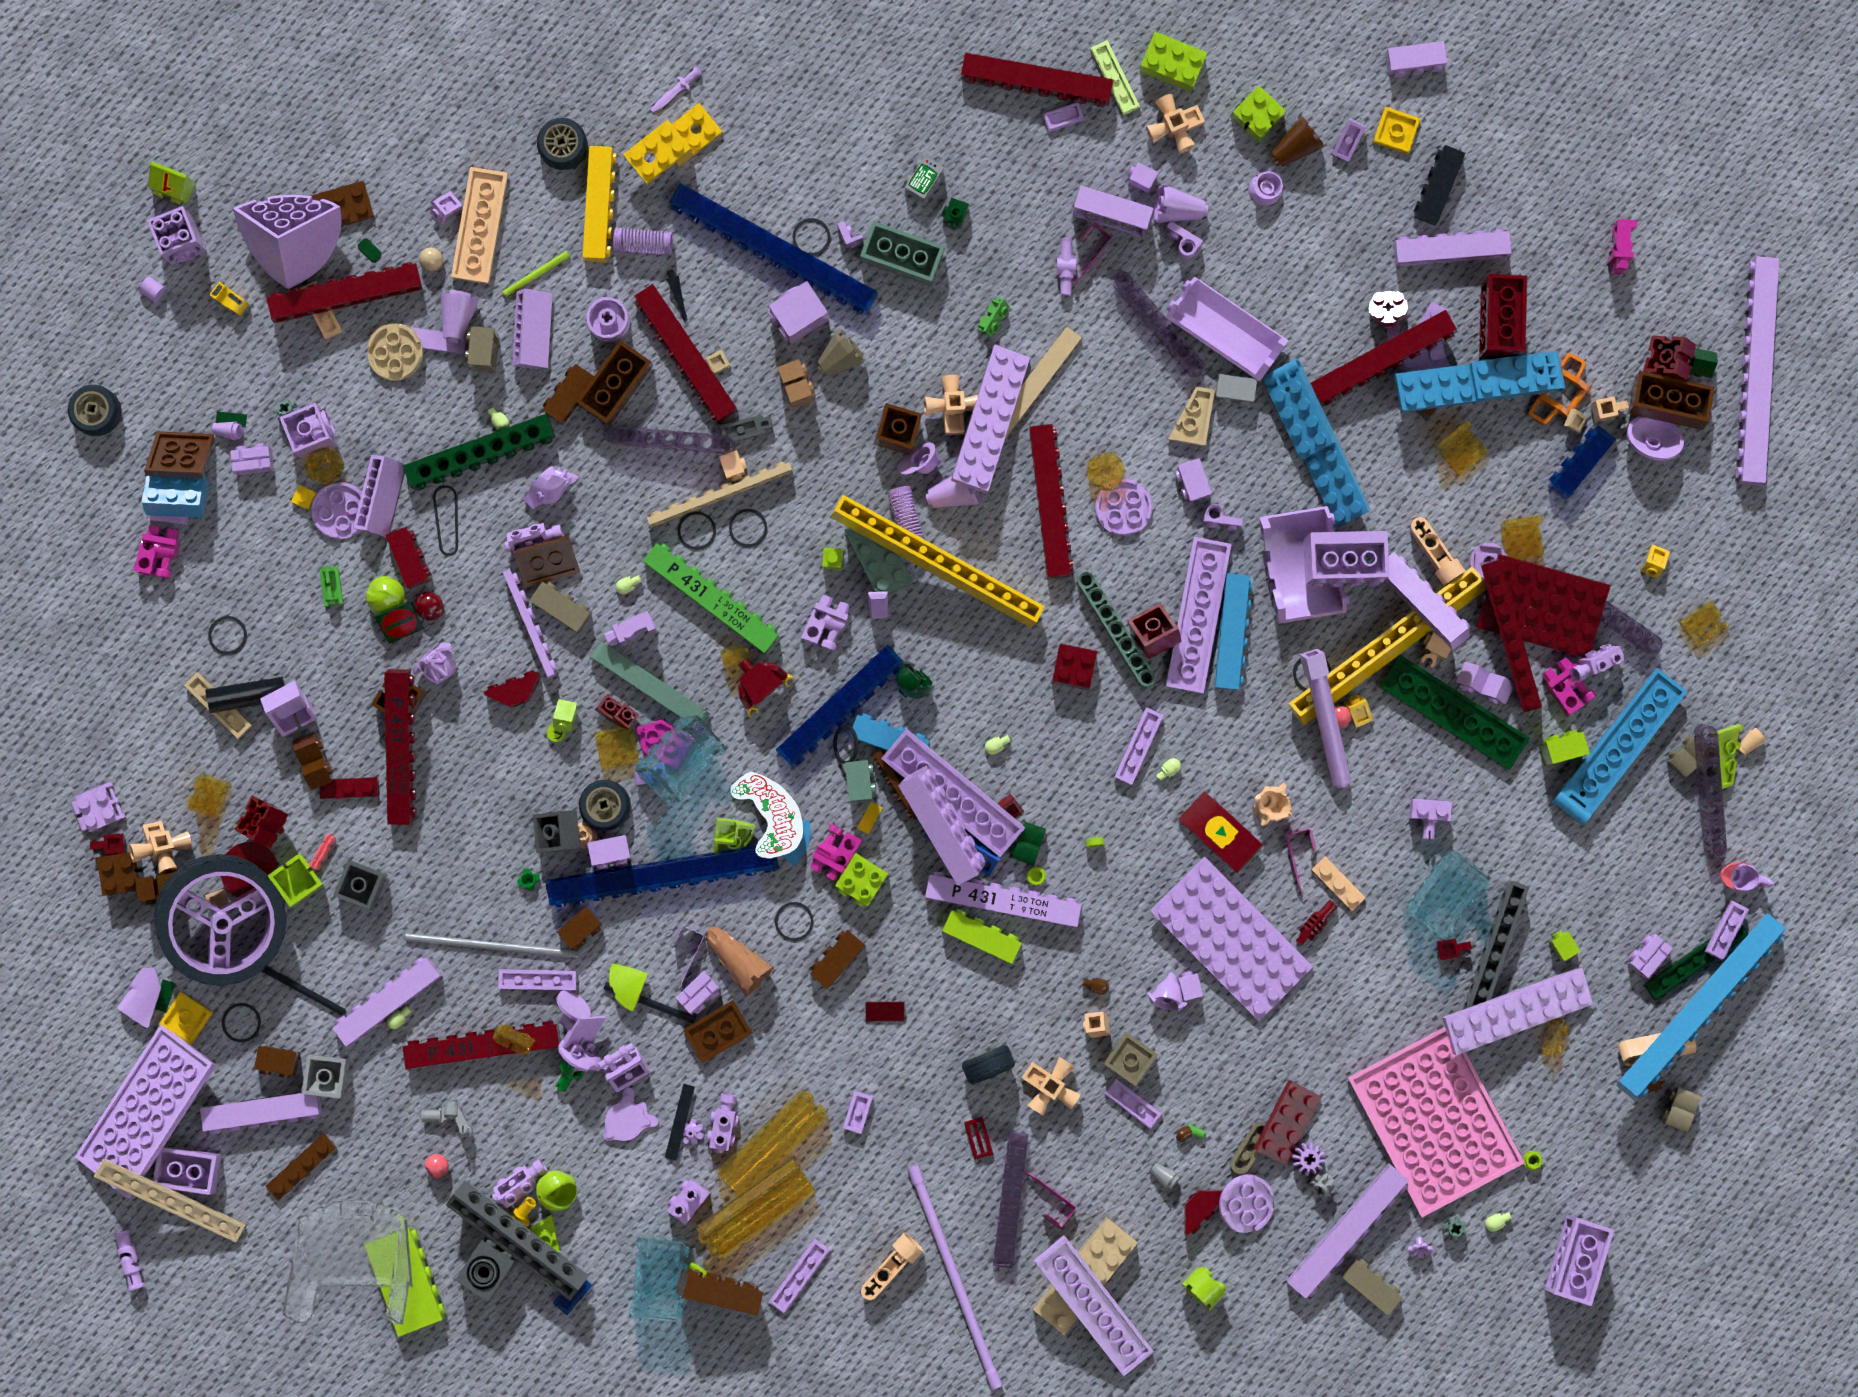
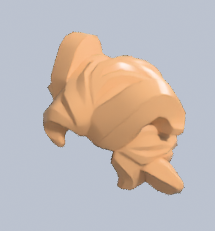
M1282 783L1279 787L1265 786L1262 792L1256 795L1253 813L1262 820L1261 826L1267 825L1269 821H1278L1292 816L1293 810L1291 809L1290 800L1287 794H1285V783Z

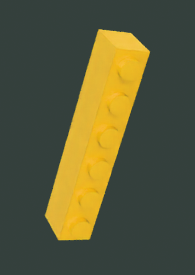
M589 146L582 256L584 261L607 262V257H611V246H608V239H612V227H609L610 220H613L614 211L610 207L611 201L614 202L615 191L612 190V183L616 181V172H613V164H617V153H614L612 147Z

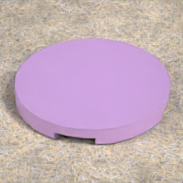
M1117 479L1109 482L1099 492L1095 503V512L1099 523L1108 532L1119 536H1129L1141 531L1149 522L1153 509L1150 494L1142 485L1131 479Z
M345 482L333 483L320 489L311 505L312 519L317 529L333 539H347L359 533L360 531L353 529L362 492L354 485Z
M1247 1174L1234 1178L1224 1188L1219 1201V1211L1224 1223L1238 1233L1256 1232L1269 1221L1274 1210V1193L1272 1188L1265 1180L1255 1175Z

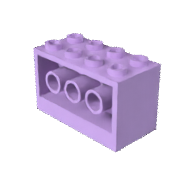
M1387 531L1313 532L1303 539L1305 584H1311V587H1323V584H1330V587H1340L1342 584L1347 583L1351 587L1361 586L1362 583H1368V586H1379L1380 583H1384L1390 577Z
M1566 1214L1544 1289L1555 1295L1592 1306L1614 1230Z

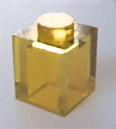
M742 643L720 651L727 671L739 667L738 665L744 659L751 657L748 647H743Z

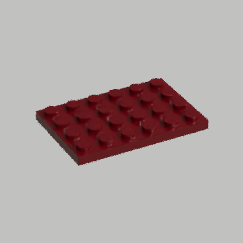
M1498 554L1497 558H1499L1523 641L1585 658V654L1591 652L1611 585ZM1487 589L1476 628L1500 634Z

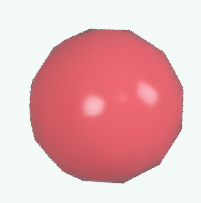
M1334 707L1339 729L1346 727L1352 717L1348 707Z
M434 1154L428 1157L424 1167L431 1177L439 1179L448 1172L449 1162L444 1156Z

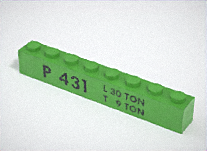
M656 543L643 562L766 655L779 638L778 630L771 624L766 626L762 623L763 618L755 612L750 614L746 611L748 607L742 602L738 601L736 603L731 599L732 595L724 589L721 592L717 589L716 586L718 584L710 578L704 579L701 576L702 572L693 566L692 569L686 565L687 561L680 555L677 557L670 553L672 549L667 545Z

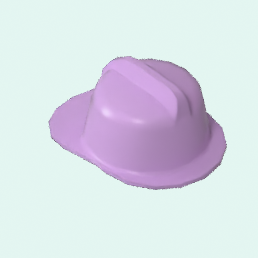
M926 443L912 450L910 455L906 454L898 463V472L905 475L915 471L922 474L930 473L941 463L940 458L935 453V445L933 443Z

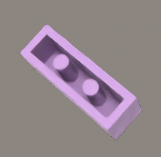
M1444 41L1388 48L1386 60L1389 75L1402 77L1406 75L1405 73L1413 72V75H1419L1426 70H1431V72L1442 71L1447 65Z

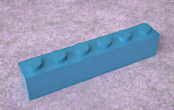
M1227 573L1225 577L1214 689L1238 691L1239 687L1243 685V676L1240 675L1241 668H1244L1245 657L1242 656V651L1247 646V638L1244 637V631L1248 630L1249 619H1246V611H1250L1251 600H1248V592H1252L1253 581H1250L1249 575Z

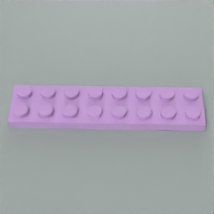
M998 345L993 346L951 478L952 482L985 494L988 493L1030 357Z
M1198 537L1193 538L1177 622L1182 642L1173 646L1165 687L1204 694L1231 550L1230 543Z
M907 728L881 758L904 778L927 765L928 769L934 772L935 781L938 786L944 789L945 798L948 803L950 802L954 806L955 814L958 819L962 820L965 829L999 857L1003 855L1025 829L1019 821Z
M1578 967L1442 1018L1453 1055H1459L1593 1005L1583 968Z
M1064 1235L1033 1260L1123 1376L1154 1352Z

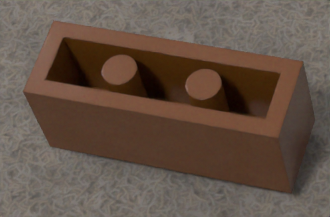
M577 364L567 369L563 382H559L555 386V393L551 398L548 397L543 404L544 413L563 426L578 406L576 403L577 399L594 377Z
M842 930L835 938L838 942L833 947L829 945L822 953L825 957L820 962L816 960L810 967L812 970L810 975L826 989L834 983L866 946L849 930L846 932Z

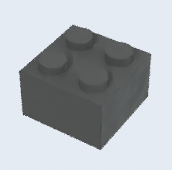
M577 810L533 815L536 853L580 849Z
M348 860L333 896L373 911L388 875L353 860Z

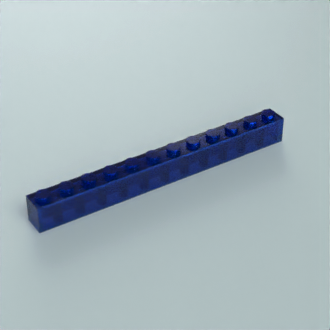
M679 183L669 201V205L672 207L671 210L678 215L683 213L688 216L687 219L692 223L698 224L699 222L703 224L705 230L710 233L717 232L721 234L720 237L729 243L732 240L737 243L738 248L745 252L747 250L754 253L753 256L757 259L770 261L772 267L778 270L780 268L786 270V274L794 279L799 277L803 280V283L807 281L811 288L815 286L820 289L819 292L821 294L837 298L836 302L843 306H846V304L853 307L852 310L859 315L863 313L868 315L878 298L876 290Z
M757 845L547 879L546 889L549 906L555 905V908L566 906V903L574 902L577 905L585 903V900L590 899L601 901L604 900V897L608 896L619 898L626 893L638 895L643 893L642 891L644 890L656 892L662 890V887L675 889L681 887V884L688 883L689 886L699 884V881L716 882L719 878L734 879L741 874L753 876L760 871L771 873L779 868L778 857L763 858L758 856L756 853Z

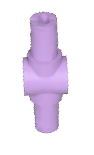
M1061 238V255L1057 258L1060 296H1071L1072 279L1076 276V259L1072 255V238Z

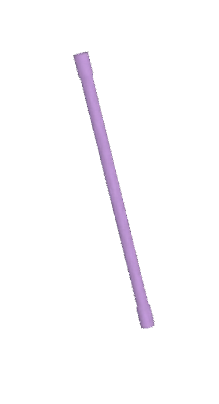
M918 1164L907 1168L936 1240L984 1366L991 1390L997 1389L1002 1386V1383L989 1355L926 1190Z

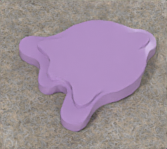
M626 1087L621 1100L613 1105L606 1114L603 1137L607 1141H628L638 1136L643 1129L657 1126L659 1120L656 1116L648 1114L645 1102L635 1104L633 1088Z

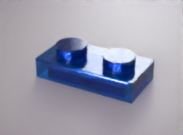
M586 1279L571 1300H568L560 1293L553 1304L568 1316L593 1284Z

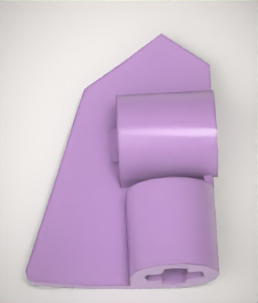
M155 967L141 969L130 984L129 992L117 1007L124 1014L146 1028L150 1026L162 988Z

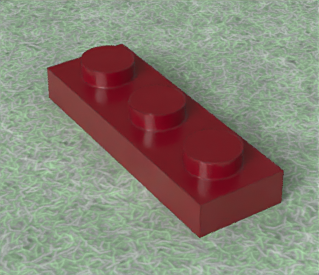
M378 777L332 779V782L320 787V799L379 797Z

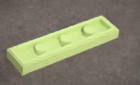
M1108 40L1090 48L1103 77L1114 79L1112 95L1122 115L1124 116L1139 109L1140 105Z

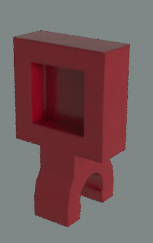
M123 833L103 835L104 841L90 842V850L104 849V854L106 855L126 853L125 836Z
M1456 938L1436 941L1440 961L1460 957L1459 951L1472 949L1471 941L1458 944Z

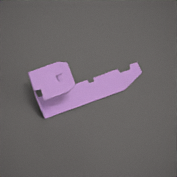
M682 926V928H681V930H680V932H679V934H678V937H677V939H676V941H675V943H674L673 946H675V944H676V942H677V940H678V938H679V936H680V934H681V932H682V930H683V927H686V926ZM700 943V945H699V947H698V949H697V951H696V953H695V955H694V958H695V956H696V954H697V952H698V950H699V948H700V946H701V943ZM689 966V968H688V970H687V972H686V974H685V976H684V978H683V981H684V979H685V977H686V975H687V973H688V971H689V969H690V966Z

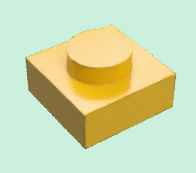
M298 485L291 502L310 510L312 501L317 493Z

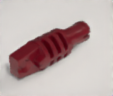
M1329 899L1319 912H1314L1299 929L1301 935L1296 939V942L1302 946L1308 939L1313 941L1327 925V919L1338 906Z

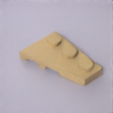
M1202 387L1195 388L1168 438L1169 441L1206 446L1215 390Z

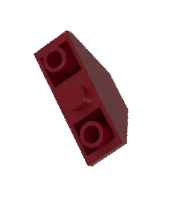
M534 670L528 671L523 674L524 677L522 678L512 677L505 680L506 683L503 685L493 684L488 686V690L484 691V695L511 708L519 706L531 700L541 675Z
M1197 1190L1184 1203V1232L1187 1235L1190 1233L1194 1235L1201 1228L1199 1224L1204 1219L1208 1221L1215 1214L1213 1210L1219 1205L1223 1190Z

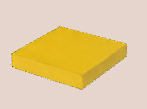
M1385 107L1373 143L1408 155L1421 118Z
M180 992L159 1025L169 1029L189 1045H192L213 1012L188 995Z

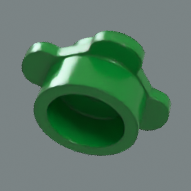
M526 868L522 871L523 874L517 880L519 886L526 887L528 891H533L535 889L534 885L540 880V876Z

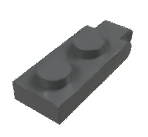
M762 415L720 425L725 445L767 434L768 429L774 428L771 416L763 418Z

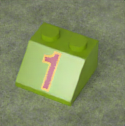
M152 161L148 179V188L153 191L152 194L161 199L164 196L168 197L170 202L179 206L181 203L187 205L196 184L187 175Z

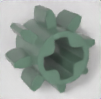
M286 399V401L279 402L277 409L274 411L281 422L279 417L298 410L296 409L298 405L295 402L290 403Z
M1458 1216L1454 1220L1448 1217L1447 1225L1442 1224L1447 1230L1443 1234L1445 1236L1450 1234V1240L1454 1241L1455 1237L1462 1240V1233H1467V1230L1463 1228L1466 1222L1462 1221L1459 1223ZM1453 1224L1459 1226L1457 1228V1233L1451 1231L1453 1229Z

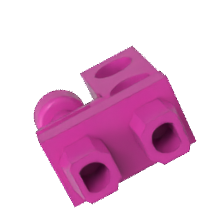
M1617 219L1612 226V233L1614 234L1613 247L1609 251L1611 255L1607 258V264H1612L1611 274L1623 275L1624 271L1628 269V263L1634 258V252H1631L1633 249L1631 232L1637 228V220Z
M149 525L147 533L142 534V541L133 571L138 574L171 579L172 572L169 570L172 559L177 557L180 548V542L178 541L179 531L167 528L164 538L159 537L160 527ZM162 558L161 568L156 570L157 559Z
M1565 657L1557 663V666L1562 671L1560 675L1557 676L1553 669L1550 668L1542 676L1547 683L1545 685L1558 702L1566 717H1568L1596 697L1597 694L1594 690L1589 691L1583 680L1579 682L1573 680L1570 670L1577 666V664L1573 665ZM1577 688L1579 692L1583 695L1581 697V700L1575 694L1573 689Z
M831 823L828 828L830 833L812 856L814 859L810 868L820 873L823 865L826 864L831 867L826 877L836 881L840 874L845 871L863 840L846 832L839 847L833 846L837 835L842 836L844 830Z

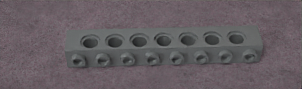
M1511 880L1506 882L1462 1010L1491 1000L1529 890L1528 886Z
M465 1180L446 1203L447 1207L503 1250L510 1253L512 1257L568 1300L573 1298L589 1275Z

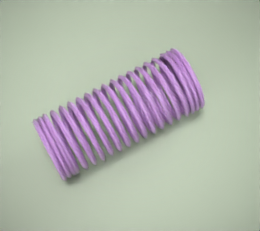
M616 227L614 230L613 248L616 252L627 251L629 253L631 251V253H654L655 255L658 253V255L665 254V256H670L672 253V231H665L664 238L663 231H661V234L659 230L657 231V248L655 251L656 230L654 231V236L653 230L651 232L647 230V239L646 230L643 233L642 229L640 231L638 229L637 236L636 229L633 231L631 228L629 232L628 228L627 233L626 228L623 230ZM629 233H630V247H629V249H628V241H629ZM639 235H640V248L638 249V242H639Z
M904 486L888 491L887 494L892 507V513L894 514L893 517H895V523L897 525L903 524L900 526L906 530L909 529L908 531L924 539L923 534H920L922 530L919 527L921 524H918L920 521L917 517L918 514H916L917 511H914L916 508L915 504H913L915 501H912L914 498H911L913 496L911 494V487Z

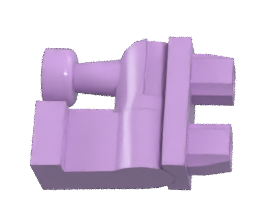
M823 595L819 603H816L801 639L818 646L824 628L830 630L828 638L822 641L821 647L835 652L837 645L834 642L839 632L844 630L849 618V604L840 602L837 610L830 608L833 598Z
M646 611L623 621L620 625L618 623L612 625L614 630L604 633L611 647L619 643L625 646L628 644L626 640H635L640 632L647 629L649 633H652L657 628L651 615Z

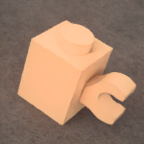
M1614 396L1595 400L1591 404L1595 423L1614 419L1619 415L1618 412L1629 408L1627 401L1616 403Z
M1432 632L1431 635L1427 634L1422 644L1425 645L1423 650L1430 654L1424 655L1420 663L1423 664L1426 658H1429L1431 660L1430 668H1433L1437 657L1445 660L1451 648L1435 632Z

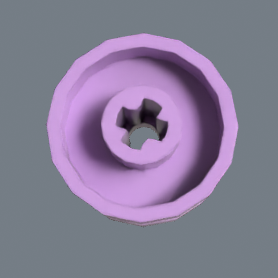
M602 297L594 301L589 307L587 324L592 334L599 341L615 343L622 340L628 334L630 317L625 306L618 299Z

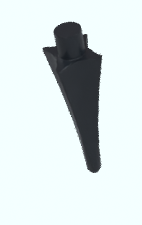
M674 270L667 271L669 279L666 280L677 301L683 320L687 321L679 275L676 276Z

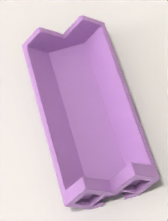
M1194 277L1191 281L1187 280L1181 288L1184 292L1176 302L1173 300L1168 306L1167 310L1169 313L1166 318L1258 381H1261L1289 340L1198 278Z

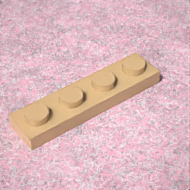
M197 672L184 686L209 710L205 689L214 687ZM237 709L212 713L237 739H240L253 726Z

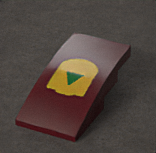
M1205 791L1178 818L1183 825L1193 832L1200 841L1236 873L1263 847V844Z

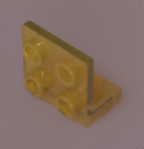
M1468 420L1435 447L1458 476L1463 475L1488 454V450L1470 431L1473 425Z
M1542 515L1504 520L1500 523L1504 552L1507 556L1524 559L1544 555L1539 526L1543 523Z
M201 773L195 779L193 795L191 794L188 798V810L218 819L231 783Z

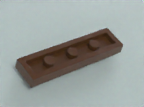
M881 751L874 754L876 758L873 760L878 770L883 769L886 774L883 777L888 786L893 785L896 790L893 794L899 803L903 801L906 806L903 810L908 818L911 819L913 817L914 820H917V816L898 786L900 781L892 768L881 759L883 757Z
M323 1133L265 1187L279 1201L337 1148L336 1145Z

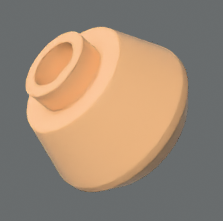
M586 822L578 824L580 848L586 849L588 848L587 843L597 840V830Z

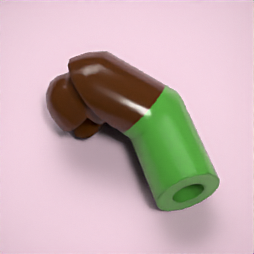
M1186 1125L1177 1131L1176 1139L1179 1142H1185L1187 1138L1194 1136L1202 1140L1205 1130L1193 1125Z

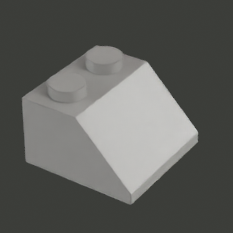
M307 1055L302 1094L341 1099L348 1079L350 1059Z

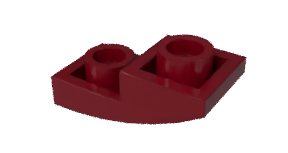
M608 694L595 709L606 719L627 730L639 716L628 705L624 703L622 706Z

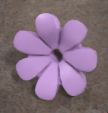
M691 1119L690 1124L687 1122L685 1124L683 1132V1142L685 1144L691 1141L693 1145H696L698 1143L697 1138H704V1134L700 1132L704 1127L702 1124L696 1125L697 1121L695 1119Z
M1422 1237L1415 1238L1416 1244L1407 1248V1252H1409L1411 1257L1417 1255L1418 1258H1424V1254L1431 1255L1433 1252L1431 1246L1423 1243Z

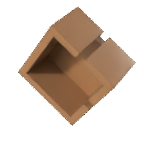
M798 359L779 366V375L792 409L814 402L813 396L816 395L812 382H807L809 376L805 363L801 364Z

